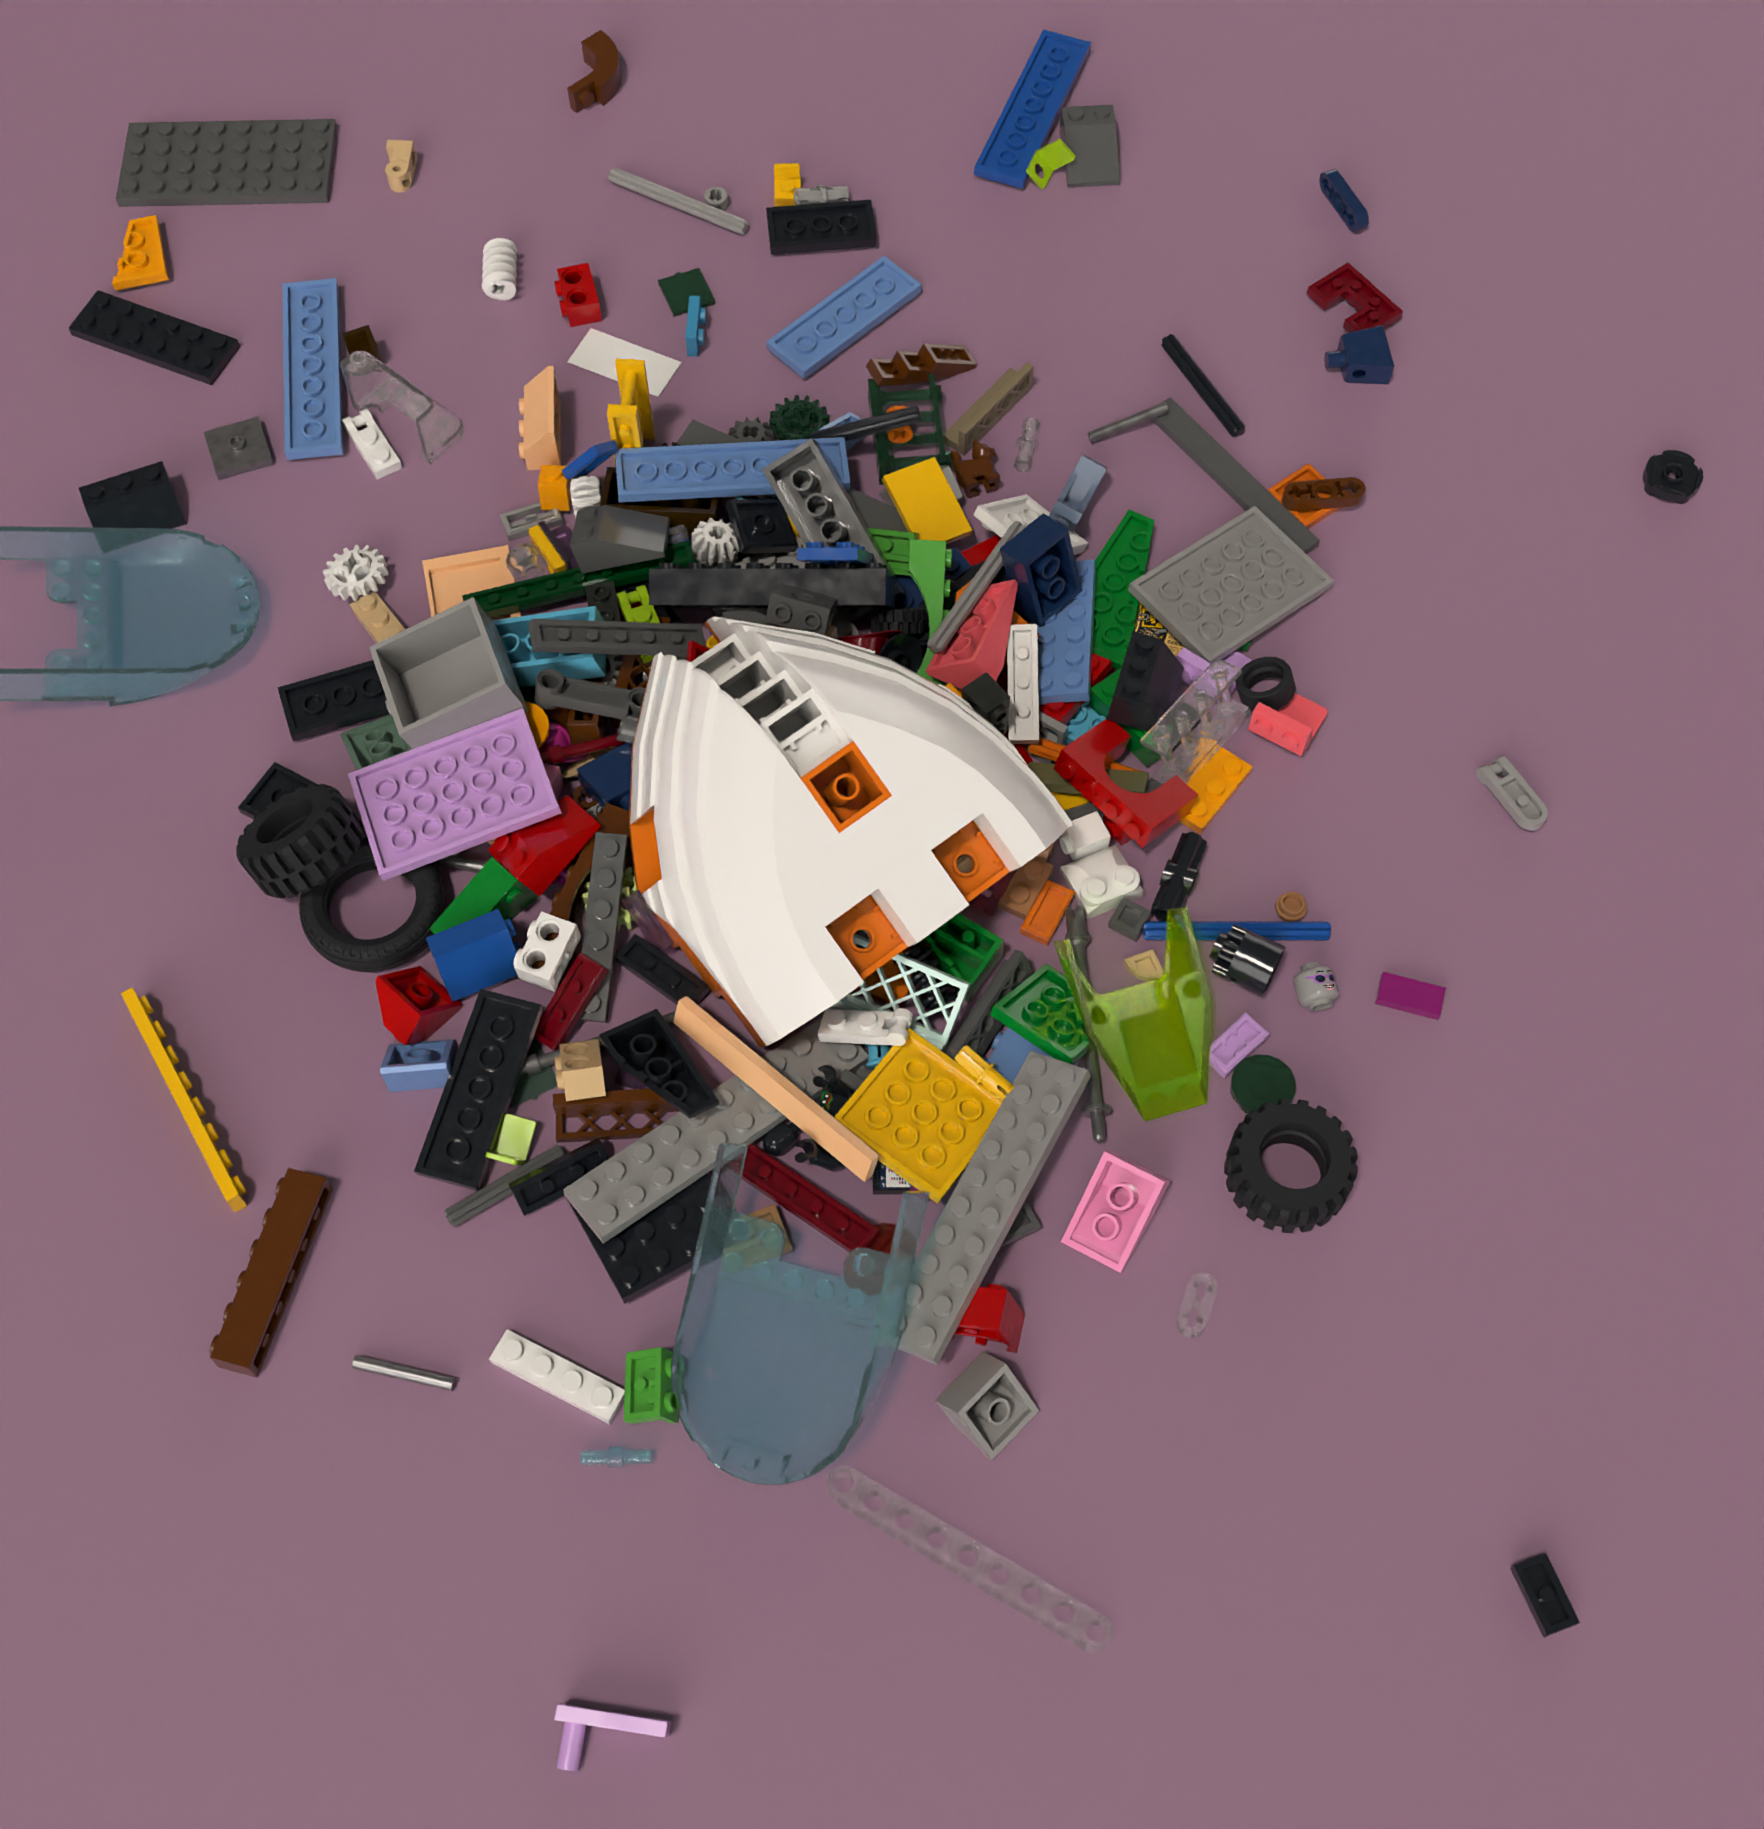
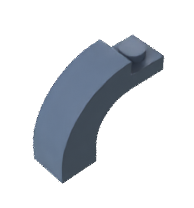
M1082 454L1049 517L1073 533L1108 467Z

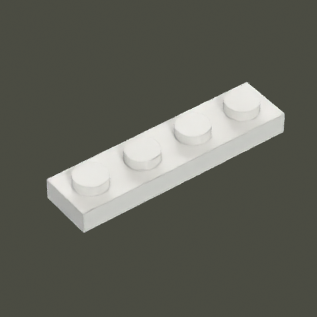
M1037 624L1011 625L1007 642L1008 695L1010 696L1008 717L1009 741L1012 744H1039Z
M508 1329L489 1358L492 1364L609 1425L624 1401V1389Z

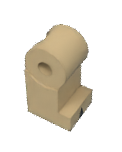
M387 140L386 150L390 162L386 165L385 172L389 187L394 192H405L412 186L418 159L414 142Z

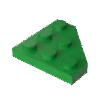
M1047 963L992 1007L990 1013L992 1017L1054 1059L1073 1065L1086 1054L1090 1044L1087 1034L1083 1032V1018L1079 1003L1075 1002L1073 996V981Z

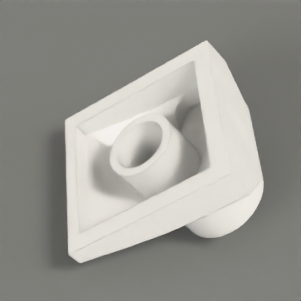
M1116 845L1060 866V871L1071 890L1075 891L1074 897L1079 906L1085 909L1084 915L1086 919L1117 908L1123 897L1130 901L1143 897L1144 890L1140 885L1138 872L1128 865Z

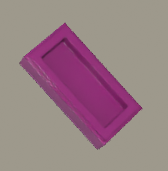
M1383 972L1375 1004L1438 1020L1441 1015L1446 988Z

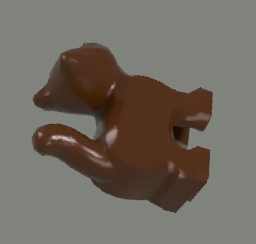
M974 439L972 459L964 461L961 460L959 452L956 450L950 451L949 456L953 460L952 466L956 474V480L964 489L967 498L979 496L980 493L975 489L979 484L984 485L986 493L998 490L1000 476L999 473H995L992 460L996 457L994 448L984 443H979Z

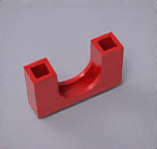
M1105 719L1062 748L1053 769L1102 811L1107 818L1120 827L1131 839L1144 848L1188 815L1198 794L1177 775L1149 793H1134L1116 785L1107 775L1105 767L1122 756L1131 735L1116 722Z

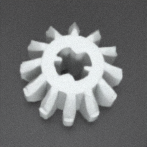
M584 475L572 479L570 491L576 518L577 511L590 506H600L602 487L600 480L596 476Z
M710 517L707 523L700 521L692 533L693 554L698 555L699 562L707 560L709 566L713 563H725V561L732 563L740 551L731 523L725 524L723 518L719 521H714Z

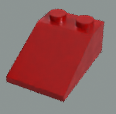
M569 795L557 800L561 814L498 837L488 849L517 880L538 896L542 895L602 826Z

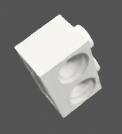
M541 911L537 921L534 920L530 924L527 932L528 940L524 948H520L517 951L513 965L519 979L555 992L581 938V934L575 923ZM559 933L556 939L551 941L545 940L548 934ZM536 961H545L541 968H531Z

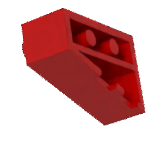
M988 1284L987 1287L978 1288L954 1335L976 1337L975 1344L982 1346L986 1345L987 1340L1007 1345L1008 1352L1017 1353L1025 1313L1005 1287L997 1284Z

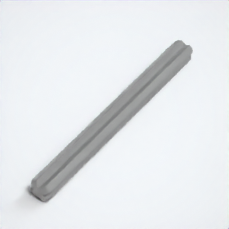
M616 167L611 168L608 175L609 181L738 234L744 235L748 228V222L742 218Z
M1015 521L1010 525L928 641L927 646L934 653L939 654L945 649L1004 565L1000 548L1026 528L1021 522Z

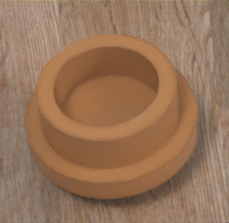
M1290 891L1278 897L1275 910L1277 915L1285 921H1299L1306 914L1307 903L1301 894Z

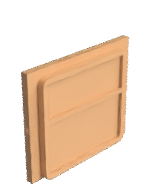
M508 545L422 561L431 617L464 602L462 595L515 583ZM513 612L490 619L499 620L520 617L521 612Z

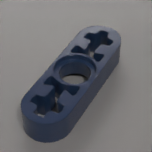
M1332 169L1321 173L1319 177L1320 188L1349 230L1356 232L1367 228L1369 224L1367 210L1339 171Z

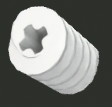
M492 239L483 248L482 289L487 296L499 301L509 300L516 293L517 247L509 239Z

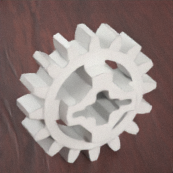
M355 545L351 551L344 548V554L339 555L335 553L333 555L335 561H327L328 569L323 570L324 581L333 596L340 595L342 600H346L351 596L353 601L357 600L358 595H368L370 590L377 592L378 588L376 585L385 584L386 581L383 576L388 575L387 564L383 555H380L378 549L371 550L369 545H366L363 550H360L358 545Z

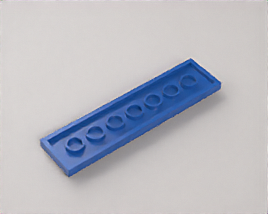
M1043 29L974 167V175L1021 189L1024 188L1029 177L1026 169L1035 151L1044 146L1061 111V107H1063L1090 52L1091 42Z

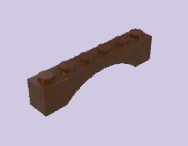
M607 803L604 810L598 812L595 820L602 825L596 832L627 835L629 839L626 857L632 855L629 811ZM595 834L579 851L580 856L576 864H572L569 867L565 878L566 883L562 891H557L553 898L550 915L575 923L576 913L583 894L587 892L585 884L590 882ZM550 933L546 936L545 940H554L559 933ZM575 950L562 975L558 987L560 986L561 982L563 981L564 977L566 976V974L568 973L569 969L571 968L572 964L576 959ZM536 961L531 968L539 969L545 964V961Z

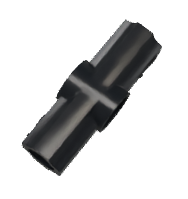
M1182 833L1172 859H1168L1159 883L1161 886L1151 908V914L1159 921H1176L1186 895L1189 896L1198 873L1197 867L1199 862H1201L1207 841L1197 833Z

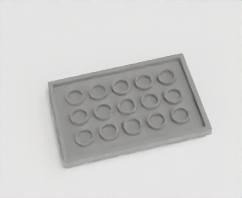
M1254 506L1131 582L1128 591L1189 651L1213 665L1330 589L1334 580Z

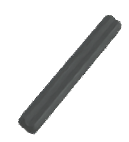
M559 1145L553 1146L444 1211L447 1220L453 1227L460 1225L513 1194L508 1183L565 1155Z

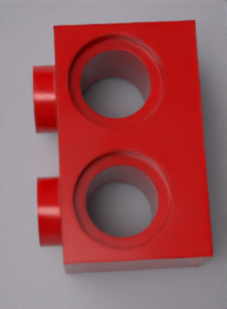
M589 263L558 268L559 280L554 281L557 297H563V300L559 301L562 317L568 316L570 327L602 321L600 304Z

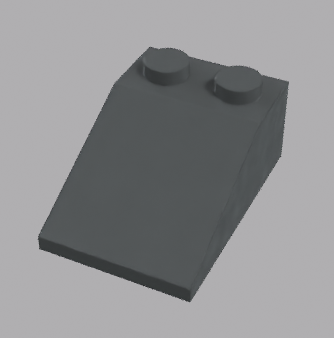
M1113 104L1061 107L1060 139L1075 155V159L1072 162L1064 165L1068 188L1120 185L1117 130Z
M606 505L586 507L577 511L570 547L582 573L663 558L666 554L671 521L669 517Z

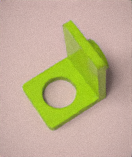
M1057 139L1035 151L1026 169V173L1040 189L1046 187L1053 171L1072 162L1075 159V155L1061 139ZM1036 164H1038L1042 168L1044 173L1043 178H1040L1036 174Z
M506 1114L495 1151L486 1152L485 1157L512 1165H523L526 1163L537 1125L536 1121Z

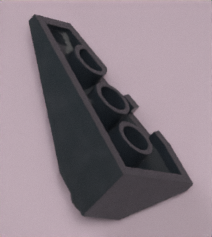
M658 1009L599 1034L600 1041L616 1064L689 1119L719 1105V1100Z

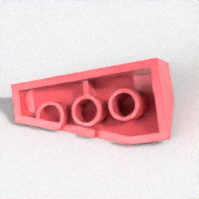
M1016 579L991 584L971 610L973 615L961 624L955 633L956 635L945 649L939 654H934L926 669L929 676L945 683L950 682L959 689L964 688L986 672L997 681L1005 659L1018 587Z

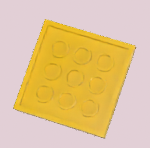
M908 1028L906 1043L902 1046H893L834 1118L879 1154L878 1160L939 1204L968 1166L1002 1102L981 1082L977 1084V1079L963 1066Z

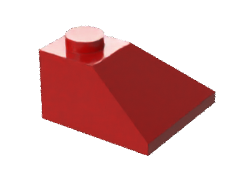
M421 966L379 975L375 980L383 1024L394 1035L395 1039L405 1046L427 1040L463 1006L458 1000L452 1002L447 990Z

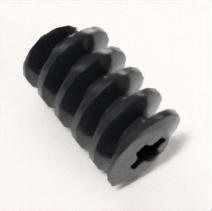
M922 944L903 954L931 967H935L939 963L938 958L927 959L933 949L932 947L921 948ZM905 965L907 971L912 969V967ZM919 970L911 973L912 983L918 987L916 992L931 986L926 973ZM934 977L936 983L940 982L939 979ZM949 983L938 987L945 1004L953 1001L958 996L957 992L946 993L947 989L951 986ZM933 990L918 995V997L924 998L921 1002L923 1008L933 1010L940 1007Z

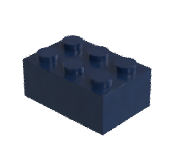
M1044 513L1000 548L1008 581L1016 579L1018 583L1014 603L1016 610L1037 625L1041 626L1083 591L1068 529Z

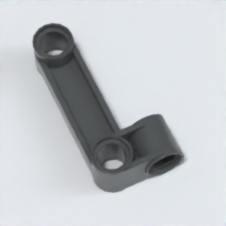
M544 669L536 676L535 702L543 709L562 707L621 719L617 741L633 744L645 688L637 687L628 690L564 677L557 670Z

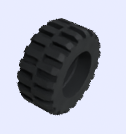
M310 784L306 788H297L295 792L287 793L281 796V799L275 803L272 802L266 806V809L262 813H258L253 818V822L244 828V834L240 835L238 839L236 855L240 864L264 894L284 899L286 896L290 898L296 897L301 892L307 893L318 884L322 885L327 882V879L333 874L336 875L341 871V867L345 863L348 864L353 858V853L358 851L360 841L363 839L362 822L340 792L332 786Z
M1289 1098L1279 1099L1276 1106H1273V1103L1269 1101L1261 1104L1258 1112L1251 1110L1245 1115L1244 1121L1239 1123L1235 1129L1224 1163V1174L1228 1176L1226 1186L1228 1192L1236 1193L1233 1201L1237 1207L1242 1208L1245 1206L1248 1209L1246 1216L1252 1221H1255L1257 1218L1265 1222L1263 1227L1273 1230L1274 1226L1282 1227V1233H1293L1295 1227H1299L1303 1233L1311 1231L1315 1223L1320 1227L1328 1223L1331 1216H1336L1344 1205L1354 1186L1353 1183L1358 1172V1166L1355 1164L1358 1159L1357 1149L1349 1147L1353 1138L1348 1130L1342 1132L1340 1129L1342 1122L1336 1116L1330 1118L1325 1115L1327 1109L1319 1105L1314 1109L1308 1106L1309 1101L1301 1099L1298 1100L1297 1104H1291ZM1279 1143H1288L1301 1147L1315 1159L1321 1174L1319 1182L1303 1189H1293L1280 1185L1265 1172L1260 1160L1262 1150Z

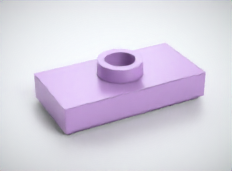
M1245 1012L1202 1052L1201 1058L1225 1079L1268 1038L1269 1032Z

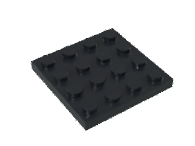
M708 1173L605 1243L600 1241L568 1201L624 1304L721 1252L720 1249L728 1248L744 1239L743 1232Z

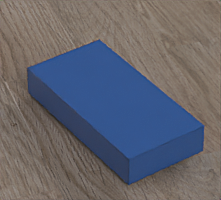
M615 440L593 445L562 470L565 478L569 480L588 475L617 452L618 446Z

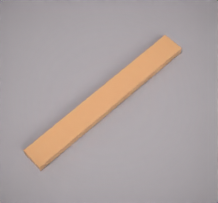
M685 996L678 1001L673 1021L676 1026L862 1181L866 1182L872 1177L879 1158L877 1152L689 997Z

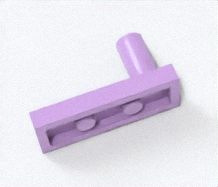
M565 1703L557 1704L554 1720L564 1721L556 1768L568 1771L579 1770L586 1725L665 1738L670 1734L672 1720Z

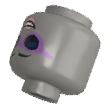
M1311 962L1301 966V972L1293 978V985L1299 1004L1309 1008L1311 1012L1332 1007L1334 1000L1339 996V989L1333 970L1327 966H1320L1319 962Z

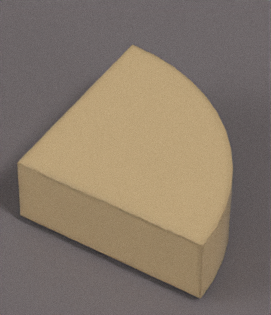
M1154 949L1124 959L1123 964L1133 976L1141 980L1159 982L1164 981L1166 978V974Z

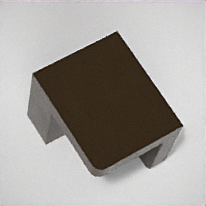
M369 325L343 333L346 348L357 375L383 367L379 350Z

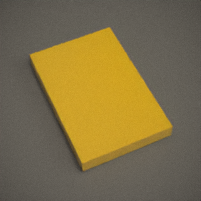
M935 457L883 476L882 481L907 531L919 533L918 540L946 541V544L971 535L972 529Z

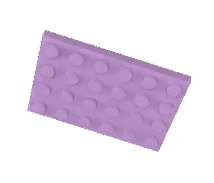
M523 708L348 773L378 873L383 881L561 814Z

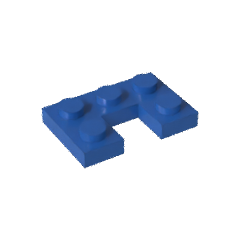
M806 542V548H797V560L801 562L823 563V565L834 566V563H853V565L864 566V563H874V554L865 551V547L854 544V542H836V547L824 546L823 542Z

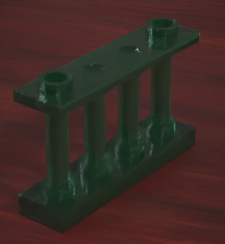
M928 374V389L886 392L885 389L880 390V386L876 384L874 379H868L870 417L885 414L886 411H883V407L887 403L929 400L930 410L920 411L921 421L919 423L932 422L933 432L913 434L908 442L901 444L891 442L886 431L873 434L879 485H884L882 481L883 476L895 472V469H903L933 457L936 458L939 466H949L951 468L950 451H945L938 402H942L941 386L935 385L934 374ZM935 444L937 454L894 458V455H889L888 450H892V447Z

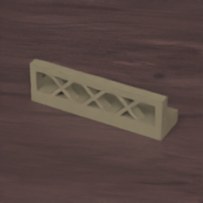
M1027 362L1018 372L1010 368L943 434L942 442L965 456L973 448L974 439L979 442L1032 389L1034 366Z

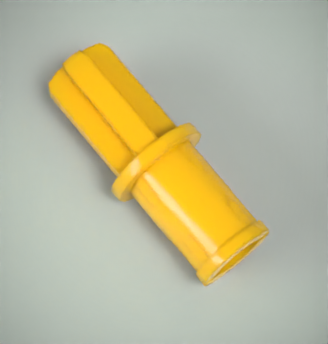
M965 1045L956 1054L955 1060L977 1079L976 1083L979 1084L981 1082L1001 1102L1006 1098V1094L1013 1090L1014 1086L993 1068L995 1064L993 1062L989 1064L968 1045Z

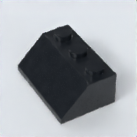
M163 461L79 487L84 507L103 551L186 524L172 481Z
M1136 631L1132 632L1106 718L1107 720L1166 736L1184 667L1162 639Z

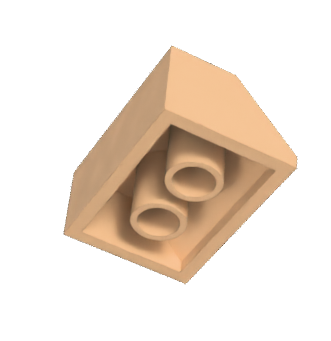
M548 366L524 386V398H519L520 415H524V420H519L520 437H524V442H519L520 459H525L527 471L541 470V465H561V401L554 366Z

